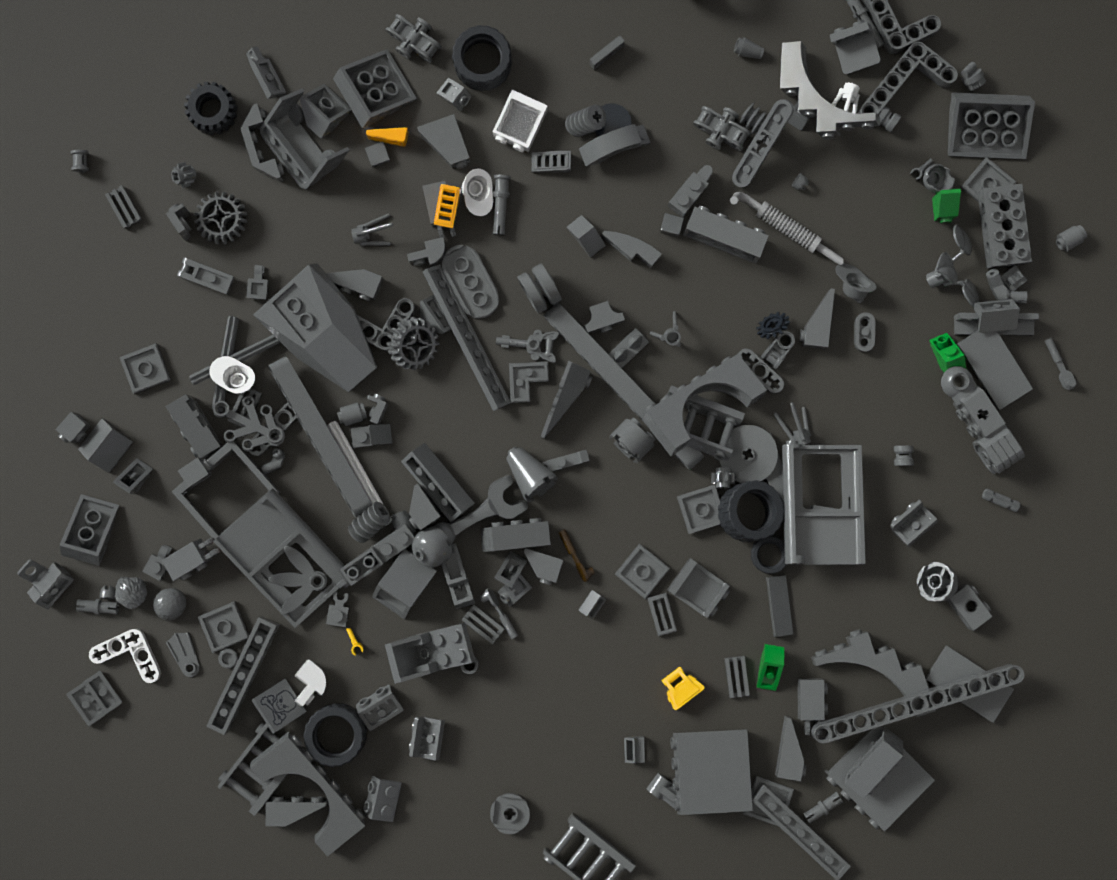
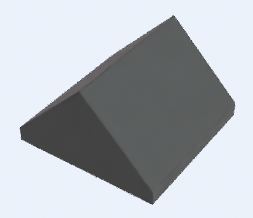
M102 418L78 450L88 461L110 473L133 444V441Z

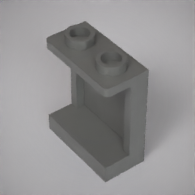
M691 558L688 559L667 589V591L706 618L709 615L713 617L719 608L716 605L720 599L724 601L730 592L727 583L717 578Z

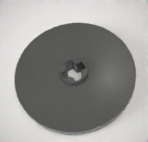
M742 425L732 429L727 448L732 449L733 452L728 461L719 460L721 467L731 468V473H735V481L744 483L756 480L760 482L767 478L775 469L778 461V448L773 437L763 428L755 425ZM751 449V454H753L754 456L753 458L750 457L747 460L745 459L746 455L743 454V452Z

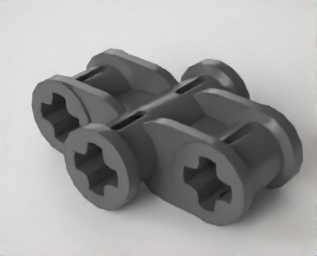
M396 14L394 22L385 29L390 36L401 42V45L397 46L395 50L406 59H410V54L414 51L422 59L431 63L433 55L442 48L436 40L426 34L432 27L419 17L414 26L404 17Z
M702 106V112L698 119L693 122V125L710 134V137L705 140L706 144L720 150L722 148L721 144L724 142L730 147L742 151L743 144L747 137L751 136V132L734 123L735 119L739 118V114L730 108L724 107V113L720 115L714 110Z

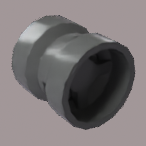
M887 106L878 115L880 117V125H883L888 132L893 130L901 118L899 114L892 113Z
M894 446V453L896 454L894 466H914V459L912 458L914 446Z

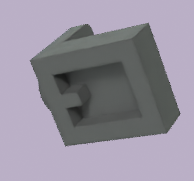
M447 78L437 91L441 98L454 105L459 111H462L472 97L463 86L450 78Z
M374 394L373 397L368 395V400L377 403L376 407L373 406L370 411V421L379 425L389 404L384 401L385 397Z
M519 574L512 588L504 585L498 591L502 602L511 607L532 587Z

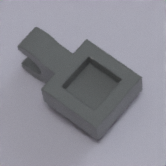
M255 265L254 279L248 278V299L268 300L269 280L263 279L265 267L262 265Z
M166 544L162 545L158 556L151 554L142 572L161 581L167 571L161 560L168 557L172 548Z

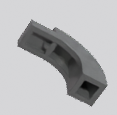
M633 124L597 137L580 147L579 151L585 166L600 164L615 154L646 146L651 142L644 125L635 126Z

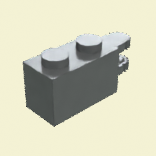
M704 165L697 174L693 172L669 201L668 207L683 218L709 185L707 181L713 173L712 167Z
M445 181L422 186L432 227L437 226L434 225L440 186L441 184L446 185ZM445 192V193H444V195L452 196V197H453V194H452V193H449V192ZM443 200V203L451 205L450 201ZM441 208L443 212L452 213L450 209ZM439 217L441 220L450 221V217ZM437 226L439 237L444 238L445 234L442 226ZM455 227L453 229L449 228L452 237L456 236Z
M213 537L204 542L202 539L192 541L161 560L173 581L178 579L184 581L192 576L191 572L194 570L199 572L208 567L207 563L212 560V557L221 552L219 548L213 549L210 553L208 552L206 547L213 544Z
M797 678L798 719L804 720L805 735H810V720H816L817 724L823 722L825 715H828V705L824 703V695H827L828 687L827 683H824V680L821 678ZM822 728L818 730L817 735H822Z

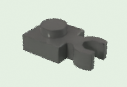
M335 591L333 594L335 605L329 604L326 624L347 627L350 607H344V604L349 599V593H345L344 599L340 600L338 598V591Z

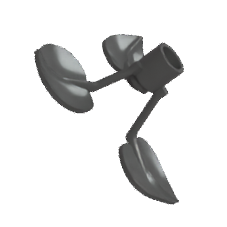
M955 224L953 236L960 248L959 254L951 258L947 252H943L938 259L935 271L928 273L926 278L931 288L942 284L945 287L948 285H961L965 298L974 308V304L979 302L978 291L969 279H966L965 282L958 281V275L953 263L964 253L967 256L971 255L972 244L964 229Z

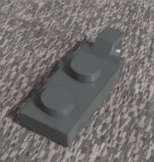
M252 47L246 55L267 99L283 96L286 91L269 58L263 57L258 47Z

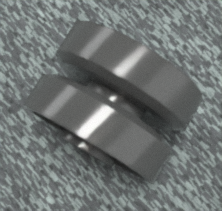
M541 263L532 268L535 281L526 272L517 276L524 293L537 314L547 310V304L543 297H546L552 305L562 301L554 280Z

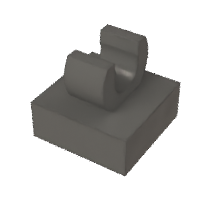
M1016 265L1001 275L1009 291H1015L1027 281Z

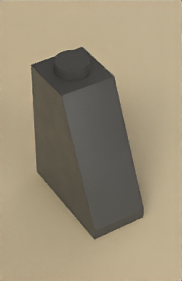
M454 114L417 127L420 136L452 169L455 167L461 169L466 167L467 163H470V158Z

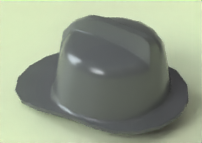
M846 263L836 266V274L843 281V292L846 296L858 303H862L869 292L876 290L875 283L856 267Z

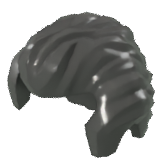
M120 577L115 588L116 601L128 609L138 608L147 596L146 584L138 577Z

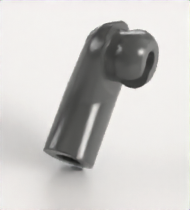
M280 448L273 450L271 462L261 466L265 475L282 467L285 453Z

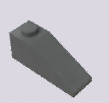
M831 288L826 293L805 325L804 330L801 329L799 340L802 341V347L828 348L835 289Z
M784 716L775 775L779 778L801 781L802 776L805 777L806 765H804V759L792 719L789 716Z

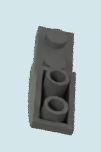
M405 523L350 561L340 571L352 586L411 545L416 535L408 524Z

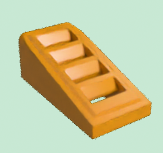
M405 127L366 130V136L369 140L402 147L406 146L409 133L408 128Z
M441 184L434 225L453 229L461 193L459 187ZM445 192L454 193L455 196H454V197H452V196H447V195H444V193H445ZM443 200L452 201L453 205L445 204ZM441 208L450 209L452 213L443 212ZM439 217H450V221L441 220Z

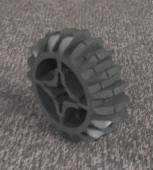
M215 192L214 198L211 194H208L209 200L206 201L202 198L201 201L204 205H197V208L201 211L194 213L195 216L200 217L194 220L195 224L199 225L197 230L199 232L203 231L201 236L203 238L208 236L207 240L209 242L214 240L216 244H219L222 239V242L227 244V238L234 242L233 236L241 237L238 231H245V228L241 225L248 223L246 219H243V217L248 216V213L243 211L246 208L245 205L240 204L241 200L239 198L235 199L233 194L228 196L226 192H223L220 197L219 192ZM222 203L233 206L235 213L225 212ZM213 206H215L214 212L210 215H207L209 210ZM222 214L224 217L222 218V221L220 222L218 219L220 218V215ZM231 221H235L233 226L227 230L228 224ZM207 223L217 224L220 233L211 231Z
M411 317L410 320L407 318L403 319V323L397 322V329L391 328L394 334L388 335L392 339L391 342L387 343L389 347H392L388 350V353L392 355L391 359L396 361V365L402 366L406 370L409 368L411 370H416V368L423 369V363L430 365L429 359H435L432 354L433 352H438L435 346L440 343L435 340L439 336L434 333L436 329L430 326V322L424 321L422 318ZM419 329L422 331L424 335V340H422L420 337ZM402 347L406 348L408 358L404 356Z

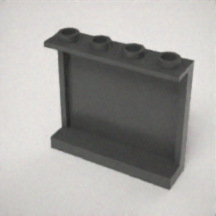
M880 726L870 729L829 771L826 769L824 772L828 775L826 779L834 787L838 785L842 789L840 793L848 801L852 799L857 804L855 808L862 815L866 813L871 818L869 822L877 830L881 828L885 832L935 780L903 749V761L897 767L893 766L890 770V775L886 780H881L877 784L878 787L872 795L868 794L863 799L845 784L846 774L857 760L871 749L869 745L872 741L876 743L881 738L882 727Z
M747 729L673 733L670 745L671 749H674V757L671 763L672 769L675 770L673 789L676 790L677 798H674V809L677 811V814L691 815L753 811Z

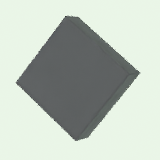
M383 142L365 148L372 167L390 161Z

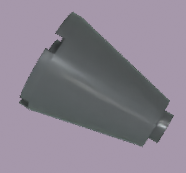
M513 447L508 451L506 460L526 502L534 501L532 497L535 495L541 497L555 485L554 480H558V477L525 449Z

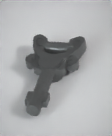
M535 330L533 335L528 337V340L512 339L510 336L502 335V337L496 338V345H501L503 348H509V346L527 348V352L531 354L532 360L536 361L540 357L545 361L555 363V356L552 353L553 343L557 339L559 332L552 331L542 334L540 330ZM542 340H546L545 353L541 352L540 348Z

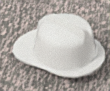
M479 168L471 170L462 183L465 204L472 214L484 216L493 207L492 180L485 170Z
M222 356L217 358L210 366L212 380L232 393L241 394L249 391L255 382L253 370L232 357Z

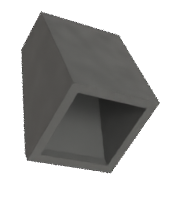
M404 549L378 583L372 597L405 619L437 571L434 567H426L416 560L413 551Z

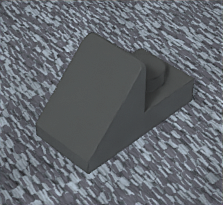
M391 424L351 428L353 448L393 444Z

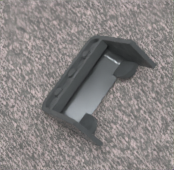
M302 88L279 98L261 125L260 134L301 188L306 189L338 167L350 150L347 147L335 153L333 150L328 149L322 153L300 124L303 121L304 113L297 102L305 92Z

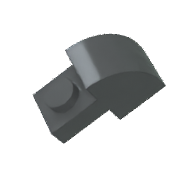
M444 238L425 241V250L407 254L410 265L420 266L425 264L427 260H429L431 267L438 265L446 253Z

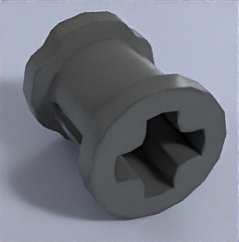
M71 150V155H73L71 171L88 172L87 155H89V151Z

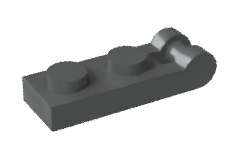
M183 258V266L181 271L178 270L176 276L225 295L229 294L235 279L234 276ZM190 267L195 268L192 275L188 274Z

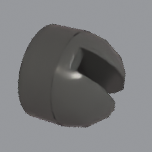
M800 173L793 181L792 187L799 191L805 190V186L809 185V181Z
M107 585L103 586L99 598L116 599L115 588L112 585L109 586V589Z

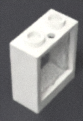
M512 90L495 125L493 137H496L495 140L501 144H506L507 142L513 145V148L519 152L524 150L529 152L548 111V106Z

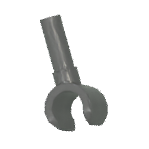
M930 158L919 168L912 169L910 174L913 171H918L919 177L915 180L920 179L922 172L933 163V160Z

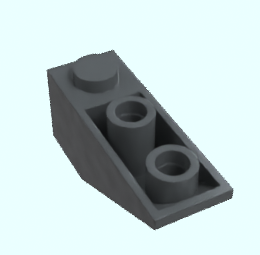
M365 269L326 273L336 286L341 287L340 291L350 295L352 292L359 294L358 298L368 302L370 299L376 300L384 280L382 276Z
M272 796V799L266 801L265 826L286 827L325 807L329 802L328 800H323L322 796H313L311 799H304L303 796H292L291 799H284V796Z

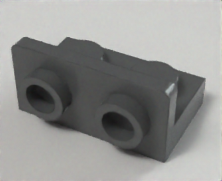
M183 203L173 205L169 208V212L166 215L181 237L187 241L192 237L189 233L192 229L184 219L190 216L191 213Z
M390 685L380 687L374 694L362 698L356 704L358 715L370 731L404 711Z

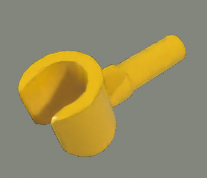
M346 629L353 645L351 649L352 654L356 656L354 648L357 646L361 648L363 653L364 647L357 641L352 629Z

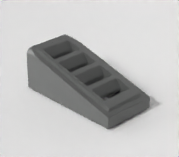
M571 151L532 152V172L570 173ZM537 157H541V167H537ZM545 157H549V167H545ZM553 157H557V166H553ZM561 157H565V166H561Z

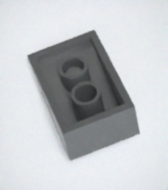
M81 494L59 545L61 555L100 566L109 543L119 505Z

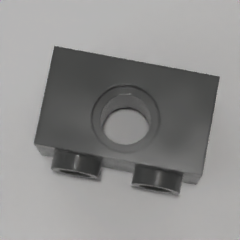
M963 584L957 589L954 596L948 600V603L966 627L974 631L993 616L990 614L991 609L985 601L981 602L977 597L979 593L975 587ZM969 601H972L974 603V609L969 612L966 608V604Z

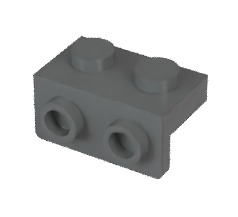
M918 500L916 503L912 502L906 508L907 511L902 515H897L890 525L892 532L907 547H910L938 522L937 518L924 507L921 500Z
M425 716L414 718L412 739L409 744L410 757H421L435 761L440 759L445 720Z
M372 776L368 785L367 801L363 807L364 815L372 820L393 822L402 783Z

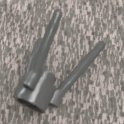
M390 214L383 215L351 229L354 243H360L361 247L367 245L390 246L391 242L367 241L370 239L371 232L394 225L393 223L367 228L389 218Z
M673 311V328H668L664 335L653 331L650 332V335L659 338L661 341L665 340L669 345L680 347L681 335L678 332L676 311Z
M793 402L790 403L798 430L793 431L794 435L791 434L776 412L774 413L775 418L790 441H798V444L801 445L811 442V433L805 407H802L804 428H802Z

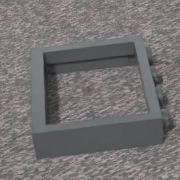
M236 441L232 443L227 442L207 460L212 467L211 472L231 453L235 452L268 490L273 488L278 494L281 493ZM183 481L172 493L215 540L219 534L187 499L185 494L192 488H189L185 481Z

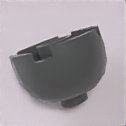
M435 526L420 531L412 542V551L416 560L426 567H436L448 561L452 555L451 545L448 546L446 541L448 539L447 535Z
M932 562L928 566L925 565L918 574L917 586H919L921 596L927 600L934 602L948 601L958 589L957 574L944 563Z

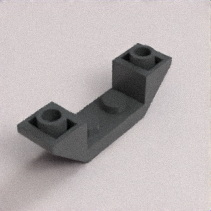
M257 103L253 104L241 127L252 166L255 170L282 182L284 181L282 175L285 174L282 164H278L275 159L262 163L264 161L261 150H257L255 143H258V138L253 130L260 129L267 116L264 108L261 109Z

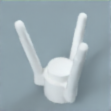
M845 83L844 88L839 89L832 105L836 106L842 97V100L846 102L844 111L848 112L850 103H853L852 113L857 114L860 87L853 83Z

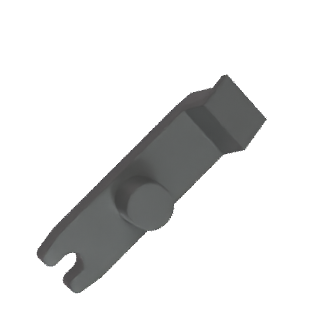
M586 449L544 461L542 464L547 465L550 471H556L590 460Z

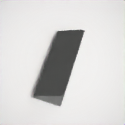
M786 575L766 577L773 636L793 634Z

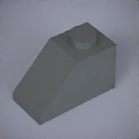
M525 548L524 553L536 576L541 578L540 582L551 585L552 582L556 583L563 560Z

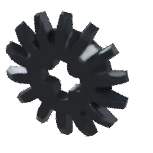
M780 312L776 314L771 313L768 317L765 316L764 320L758 323L761 326L756 327V330H758L757 334L761 335V338L766 337V339H770L772 335L776 338L777 333L782 335L783 332L781 330H787L790 321H788L789 316L785 317L786 313L784 312L781 316ZM775 324L776 327L772 329L771 325Z

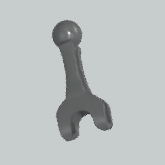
M506 475L491 483L488 489V498L472 512L453 522H440L435 525V527L441 529L447 535L448 539L446 541L448 546L455 541L456 535L484 518L499 515L506 519H512L527 510L529 505L524 500L510 504L503 499L504 490L513 483L511 475Z

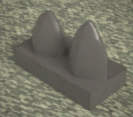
M635 328L608 355L622 369L649 341Z

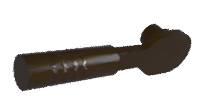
M566 530L559 532L569 555L571 554L581 579L584 582L588 581L595 574L593 568L584 569Z

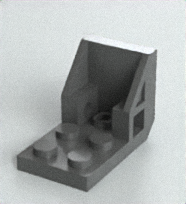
M466 623L413 635L385 644L395 684L439 670L475 662Z

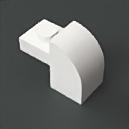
M306 660L295 674V677L307 685L294 701L300 706L308 705L315 697L313 695L314 692L322 695L326 687V678L323 671L312 661Z

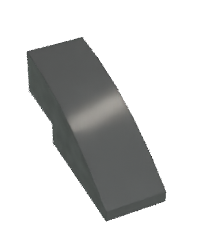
M604 231L601 237L630 262L635 257H638L649 268H652L662 255L654 247L632 236L612 231Z
M454 543L451 544L452 555L448 561L442 564L454 606L456 609H460L476 603L457 544Z

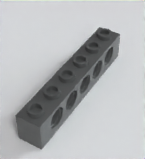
M264 616L258 617L206 727L223 735L229 733L280 624Z

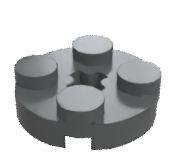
M505 793L498 796L493 802L490 810V819L500 832L515 834L528 824L530 809L527 801L520 795ZM509 808L516 812V815H513L511 819H508V816L504 814Z

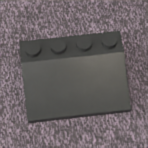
M952 93L949 110L948 156L1026 159L1035 101L1030 96Z

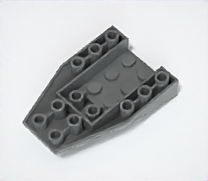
M318 263L309 264L253 314L297 359L347 392H350L377 368L355 309Z

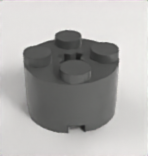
M635 418L631 420L625 419L609 435V438L612 439L614 437L616 441L613 444L627 458L630 459L632 456L635 458L633 462L638 463L654 447L653 442L656 439L648 431L645 433L640 428V422Z

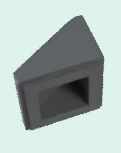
M797 101L788 123L798 130H802L809 118L799 112Z
M665 213L660 232L679 237L684 218Z

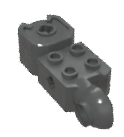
M961 366L947 369L941 378L942 389L953 399V405L957 409L955 411L956 415L961 421H965L968 426L966 427L968 433L977 439L973 442V447L986 468L992 474L996 472L1001 473L1018 462V460L1024 458L1025 454L1022 447L1007 428L1006 423L984 390L976 385L971 373ZM956 377L961 378V387L955 385L954 380Z

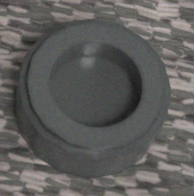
M232 648L222 650L218 656L219 664L224 668L234 667L239 659L238 653Z

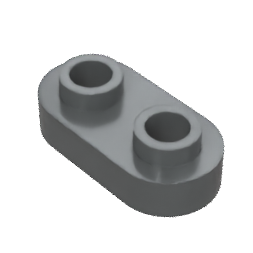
M867 312L859 314L854 322V345L860 352H868L875 345V318ZM866 320L867 326H862L861 321ZM862 339L867 341L866 346L861 345Z

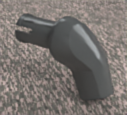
M996 268L986 273L990 289L996 300L1013 299L1015 303H1027V291H1009Z

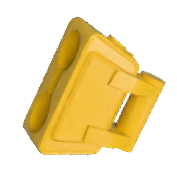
M678 667L661 680L669 689L666 693L669 703L671 702L674 710H678L704 690V686L692 675L686 676L681 667ZM681 676L683 680L673 687L671 683Z

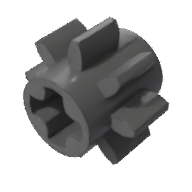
M186 162L178 163L177 167H173L174 170L171 172V177L175 184L185 188L194 183L196 171L191 165H186Z
M716 468V473H712L711 482L716 484V489H730L731 484H735V473H731V468Z

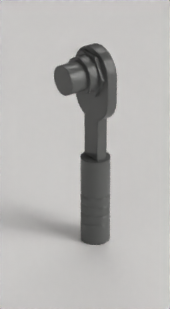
M1052 337L1046 339L1045 343L1060 371L1059 380L1062 387L1066 390L1073 389L1076 386L1073 374L1065 369Z
M487 588L480 595L481 601L483 603L490 601L499 613V618L510 638L517 637V632L508 616L502 611L493 590Z

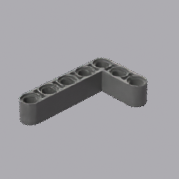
M861 0L864 7L868 10L867 13L885 42V49L890 54H898L908 49L915 42H923L933 37L941 27L940 19L935 15H930L901 29L887 0ZM874 6H880L883 11L877 12ZM883 23H889L891 29L884 28ZM926 23H931L934 26V30L928 29ZM909 32H915L917 38L910 37ZM891 40H897L900 46H894Z
M915 42L862 105L858 114L864 113V109H869L872 113L878 115L915 68L941 88H948L955 82L958 76L957 70L924 43ZM912 50H918L920 52V56H915L912 53ZM927 62H933L936 68H930ZM901 64L908 67L907 72L901 70ZM943 74H948L951 80H945ZM889 79L896 82L895 87L889 85ZM877 94H881L884 97L883 102L876 99Z
M403 298L399 300L383 329L357 315L364 334L366 329H374V335L369 338L366 337L367 342L382 351L388 352L392 347H383L381 342L388 335L394 334L391 324L397 320L403 323L405 318L410 320L415 314V306L410 299ZM403 304L411 305V310L408 313L401 312Z

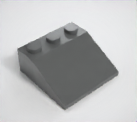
M388 49L340 67L333 78L362 128L379 122L417 99Z

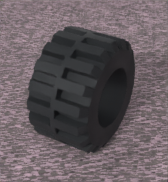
M207 81L204 82L203 86L200 83L197 84V89L194 90L192 88L190 90L192 94H187L186 99L188 102H184V107L187 109L185 114L197 130L204 134L214 135V132L219 135L222 134L221 130L223 129L228 131V125L233 126L235 123L233 118H237L235 111L238 109L235 99L223 85H218L216 82L210 84ZM215 99L221 102V109L214 117L206 118L201 115L202 106L207 101Z

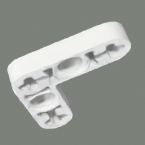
M140 629L124 632L94 646L89 651L90 660L98 664L130 650L139 673L145 682L153 683L161 677L159 665L144 632ZM133 632L135 635L139 634L140 638L137 639V643L136 641L126 643V639L133 637ZM115 640L122 643V649L119 652L112 649V643ZM97 649L98 651H103L105 649L109 651L108 653L101 655L102 659H100L99 657L96 658L94 655L97 653ZM145 650L148 653L146 661L139 660V651ZM152 662V665L148 666L151 671L155 670L156 672L153 675L154 679L147 677V673H149L148 667L143 668L142 665Z

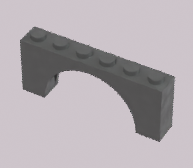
M739 354L733 357L728 356L721 362V365L717 367L715 365L706 371L705 375L696 376L689 385L683 384L673 395L667 394L660 400V403L656 405L653 403L645 409L642 420L670 456L685 448L691 439L684 427L682 415L684 404L693 396L708 391L723 392L737 398L747 408L762 399L767 389Z
M287 732L251 761L250 769L263 783L278 775L299 774L310 778L322 788L329 802V813L323 827L315 834V843L328 857L365 827V815L359 808L355 809L353 807L351 798L347 794L343 795L340 792L338 783L334 779L330 780L326 775L327 771L321 764L317 765L309 752L301 747L300 739L296 735L292 736Z

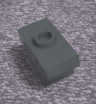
M608 301L589 307L591 320L585 325V330L588 334L600 330L602 333L608 332L613 329L612 326L624 323L623 313L614 312L610 308Z

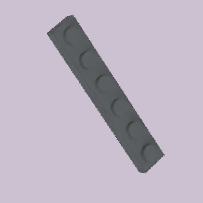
M764 784L753 795L752 802L835 880H839L851 867Z

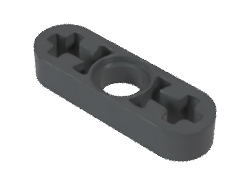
M742 349L739 351L738 354L741 358H743L741 356L742 353L744 355L748 353L751 362H754L755 359L758 361L751 368L754 374L756 366H763L765 368V375L762 377L756 375V377L768 392L775 394L783 389V379L752 350ZM745 361L748 366L751 365L748 361ZM771 373L772 376L769 378L772 381L778 380L779 383L777 385L779 388L771 389V382L766 380L764 383L762 380Z

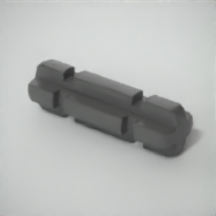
M985 489L982 493L983 499L991 500L992 503L1008 508V510L1017 512L1020 508V502L1011 500V498L997 492L994 493L990 489Z

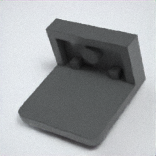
M864 20L853 23V27L847 29L841 27L829 35L831 42L836 46L844 74L847 75L881 62L872 26L868 22H864Z

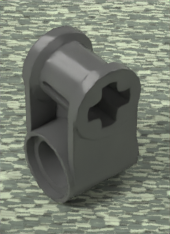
M783 332L782 335L779 334L760 358L766 359L774 365V369H777L786 357V354L795 343L794 335L790 332ZM782 336H787L790 339L789 346L781 344L780 338Z

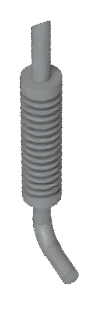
M736 192L731 197L730 202L732 204H737L738 201H741L758 211L755 216L758 218L762 217L763 221L765 219L766 223L769 222V225L772 224V227L778 228L779 232L782 230L781 233L785 232L786 236L788 234L789 238L792 237V240L795 239V242L801 243L802 247L804 245V248H808V251L811 253L816 249L838 265L844 263L841 256L820 243L821 237L815 236V233L812 234V231L808 232L809 229L805 230L806 227L802 228L803 225L799 226V223L797 222L796 224V221H792V218L789 219V216L785 217L786 214L782 215L783 212L779 213L780 210L776 211V208L773 209L772 205L770 207L768 202L765 201L763 204H760L743 192Z

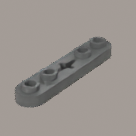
M782 99L773 105L733 172L732 180L736 186L746 187L753 181L794 112V106L789 100ZM769 135V137H767L765 141L767 147H762L758 153V149L760 148V143L758 141L764 140V138H766V136Z

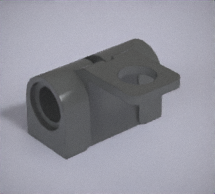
M29 559L17 572L20 577L33 584L27 592L34 603L46 609H49L74 581L68 571L56 562H53L47 569L45 566ZM29 567H35V570L31 574H25V571Z

